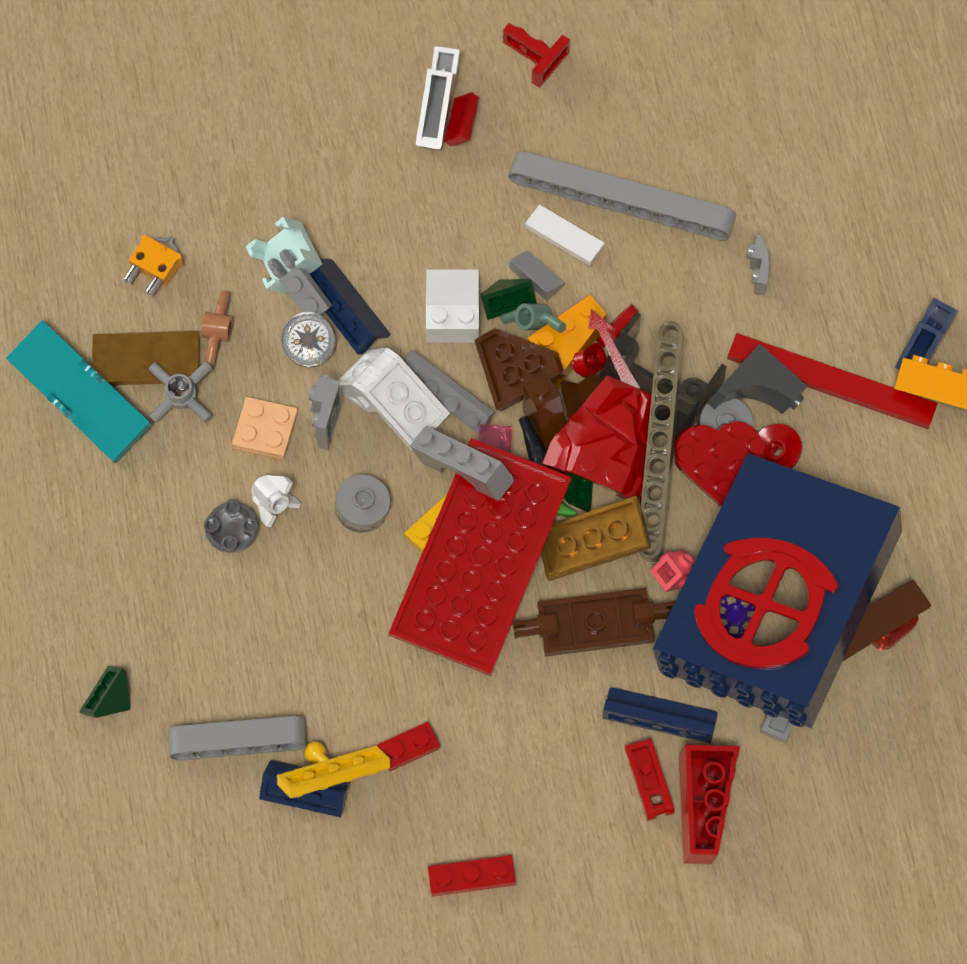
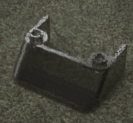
M636 312L614 344L640 389L652 394L654 374L634 362L639 355V345L635 338L639 334L641 314ZM608 355L599 374L601 381L607 375L621 380L610 355ZM721 364L708 384L699 378L692 377L686 379L680 385L675 440L678 434L685 428L696 424L707 401L724 384L727 366ZM663 383L659 388V392L668 394L672 391L673 386L669 383ZM662 409L657 413V419L664 421L670 417L671 412L668 409Z

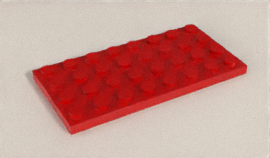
M471 438L468 446L502 462L513 477L514 482L500 500L497 501L479 492L466 479L457 473L455 474L388 636L491 676L572 477Z

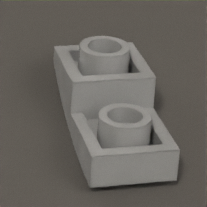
M757 234L755 244H749L747 258L751 259L750 269L754 270L751 282L756 284L754 294L765 296L769 274V257L763 236Z

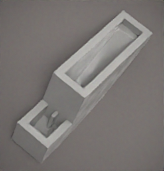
M439 46L434 47L431 69H427L415 146L439 150L442 148L456 87L461 50Z

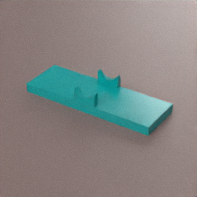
M43 320L6 357L18 371L114 463H117L152 426L132 404Z

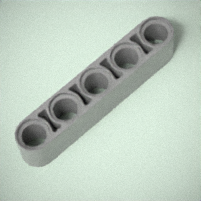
M300 716L175 726L168 729L169 758L173 760H191L300 750L306 747L305 720Z

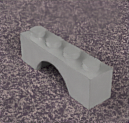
M428 426L423 428L410 445L424 465L440 473L445 468L452 470L471 483L479 492L497 501L500 500L514 482L513 477L502 462Z

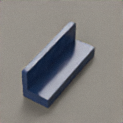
M274 760L269 761L262 776L260 800L341 818L346 792L351 781L336 784L327 789L313 791L301 797L290 798L277 785V775L302 767Z

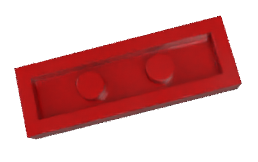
M512 855L427 866L431 897L516 886Z

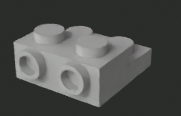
M322 375L319 376L317 385L311 386L309 400L312 401L310 411L314 413L312 427H315L313 437L317 438L318 448L328 450L342 406L340 381L332 376Z

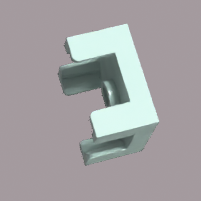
M283 216L275 223L277 227L284 228L280 233L268 242L255 239L245 247L252 258L263 260L272 280L268 278L262 279L266 289L285 294L287 291L279 281V278L274 276L267 265L270 259L278 260L285 270L290 272L291 269L285 266L279 256V253L286 249L295 257V266L307 270L309 274L321 266L322 262L302 222Z

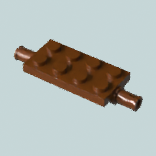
M646 588L538 601L537 619L513 621L514 637L516 639L539 635V637H542L545 657L654 643L652 623H655V620L667 619L676 600L652 604V601H649L647 598Z

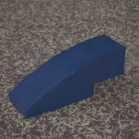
M934 298L922 321L916 327L895 368L900 370L903 358L912 359L913 355L928 358L929 364L959 311Z

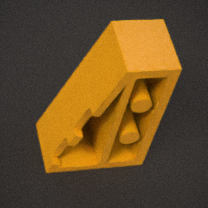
M591 295L557 317L566 324L563 332L560 333L547 324L527 338V341L558 352L565 372L563 378L554 382L558 389L561 388L560 382L565 380L571 371H574L572 366L574 354L584 347L594 344L596 338L600 335L598 329H588L591 309L606 321V312Z
M913 355L912 359L903 358L894 389L967 409V369H963L962 373L953 371V365L938 362L937 366L928 364V358Z

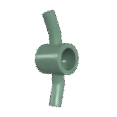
M525 303L518 306L517 310L501 315L503 324L516 321L517 326L522 330H540L547 324L560 333L566 328V324L553 316L551 309L545 304Z

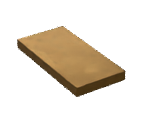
M199 331L93 334L92 367L112 386L163 384L149 371V367L154 362L170 376L184 374L189 377L199 368Z
M634 496L553 523L541 553L546 578L552 581L651 549L639 498Z

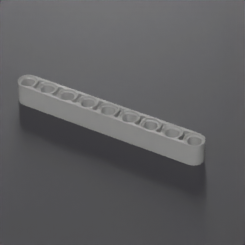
M524 151L516 153L508 174L510 181L521 186L721 241L729 239L736 218V213L725 206Z

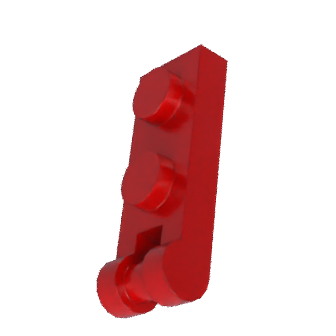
M652 739L626 745L624 747L625 754L646 820H654L656 816L661 814L666 816L674 814L673 803ZM660 796L662 803L652 805L650 798Z

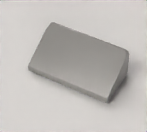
M528 250L510 260L509 268L521 279H530L533 290L546 301L565 285L558 276Z

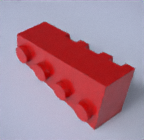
M685 745L679 754L684 864H712L719 854L740 746Z

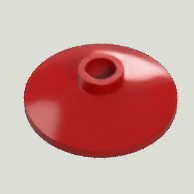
M773 424L758 432L760 439L765 445L761 455L762 459L791 469L797 464L802 454V441L799 434L792 427L784 424ZM778 450H783L780 455L775 456Z

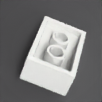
M426 269V343H475L474 340L479 337V269Z

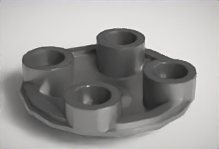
M230 499L214 508L204 521L206 537L210 544L219 551L227 553L239 552L250 546L255 540L259 529L258 519L253 510L234 499Z

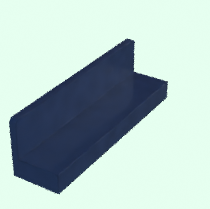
M320 259L322 265L310 273V276L332 304L325 313L357 354H364L376 339L388 338L391 334L332 259Z
M611 687L605 701L602 719L711 744L718 713L709 709Z

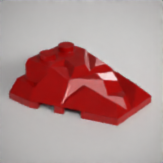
M607 375L576 413L569 418L563 428L551 439L542 465L563 474H574L616 492V496L622 499L637 496L641 504L652 394Z

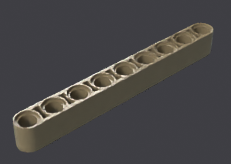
M674 321L662 323L657 335L641 508L645 525L647 519L652 515L659 516L660 523L655 528L646 526L649 541L656 543L658 546L657 551L652 555H647L644 551L639 552L641 557L648 562L658 561L663 555L665 547L674 453L673 444L675 442L684 349V333L680 325ZM669 330L678 332L677 338L673 341L664 339L666 332ZM667 356H672L676 359L675 364L671 367L662 366V361ZM668 382L673 385L670 393L662 394L659 392V388L663 383ZM662 409H668L671 412L670 417L664 421L658 420L657 413ZM663 435L668 438L665 446L656 447L654 445V441L658 436ZM657 462L665 464V470L660 474H654L651 471L652 466ZM653 489H661L663 495L659 500L652 501L649 499V493Z

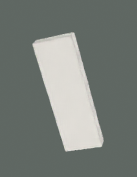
M540 204L525 223L526 229L588 266L592 265L604 248V242Z

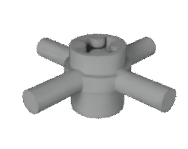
M205 361L189 377L184 374L170 376L154 362L149 367V371L165 385V400L148 415L149 419L156 423L172 407L177 409L189 407L205 423L209 421L212 414L196 400L195 385L212 370V367ZM176 388L181 392L185 388L187 389L182 396H176L173 392Z

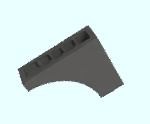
M759 344L707 403L713 409H716L728 400L748 398L766 403L783 414L789 407L794 410L804 399L801 393L808 386Z

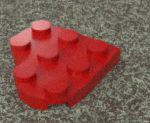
M732 421L724 423L716 430L710 426L695 425L685 428L678 434L673 444L676 459L674 462L681 473L722 507L747 453L761 458L765 445L754 427L745 422Z

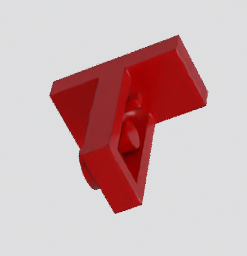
M508 23L503 29V43L537 64L532 69V84L539 88L570 53V39L564 35H561L553 46L548 48L546 43L529 36L521 27H515Z

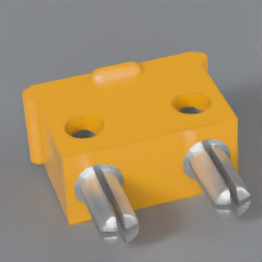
M146 235L141 236L142 241L129 259L131 268L124 277L126 283L131 284L140 272L153 279L145 291L148 295L153 296L161 284L167 287L179 267L184 266L181 254L178 253L177 246L173 244L174 239L170 236L165 239L160 237L152 239ZM158 241L163 242V243L169 241L170 246H171L174 250H172V249L166 247L165 245L159 243Z

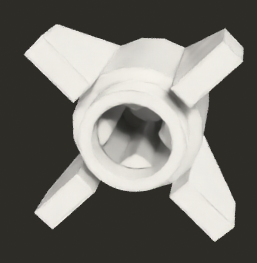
M265 475L258 478L252 486L253 501L258 505L261 521L267 527L272 526L276 518L275 514L283 512L287 507L300 508L301 506L298 499L288 493L293 484L288 477Z

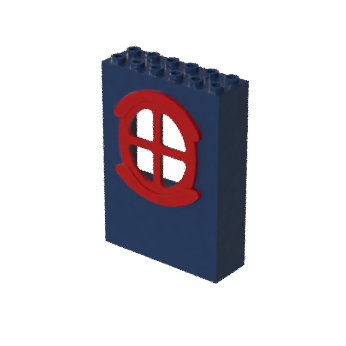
M747 453L653 647L659 671L668 678L675 679L677 677L683 679L694 688L704 687L709 689L718 697L726 698L727 696L733 698L744 707L751 708L754 706L762 709L763 713L770 717L776 718L780 716L788 719V722L794 726L812 728L902 533L900 507ZM761 561H771L776 564L770 580L761 595H755L730 585L731 579L739 571L751 564ZM787 569L797 571L807 586L808 606L804 611H799L773 601V596ZM724 596H730L755 606L752 618L743 636L739 639L732 637L726 631L721 621L720 603ZM767 612L779 614L799 623L798 628L790 636L776 644L764 647L752 644L759 625Z

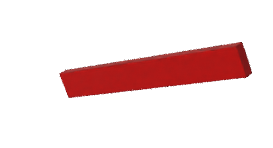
M738 333L735 336L727 357L728 360L742 364L754 349L761 344L806 384L808 388L925 429L930 427L938 405L936 402L894 389L885 384Z

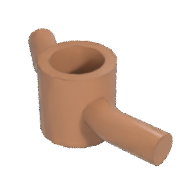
M227 290L221 291L215 313L205 312L202 321L201 337L209 339L205 361L210 366H215L219 341L228 342L232 332L233 317L225 315L231 293Z

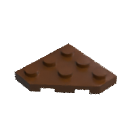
M496 328L474 340L496 410L504 411L522 401L523 385L548 374L552 383L565 376L559 354L556 351Z

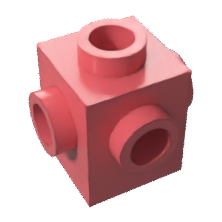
M685 550L668 551L659 558V562L650 572L665 592L682 589L695 561Z

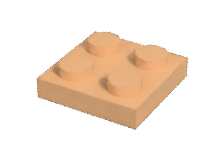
M246 397L233 438L232 448L284 460L298 415V408Z

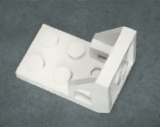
M389 348L367 350L338 380L340 381L341 395L367 412H377L411 451L413 450L410 445L425 426L435 430L450 414L403 359Z

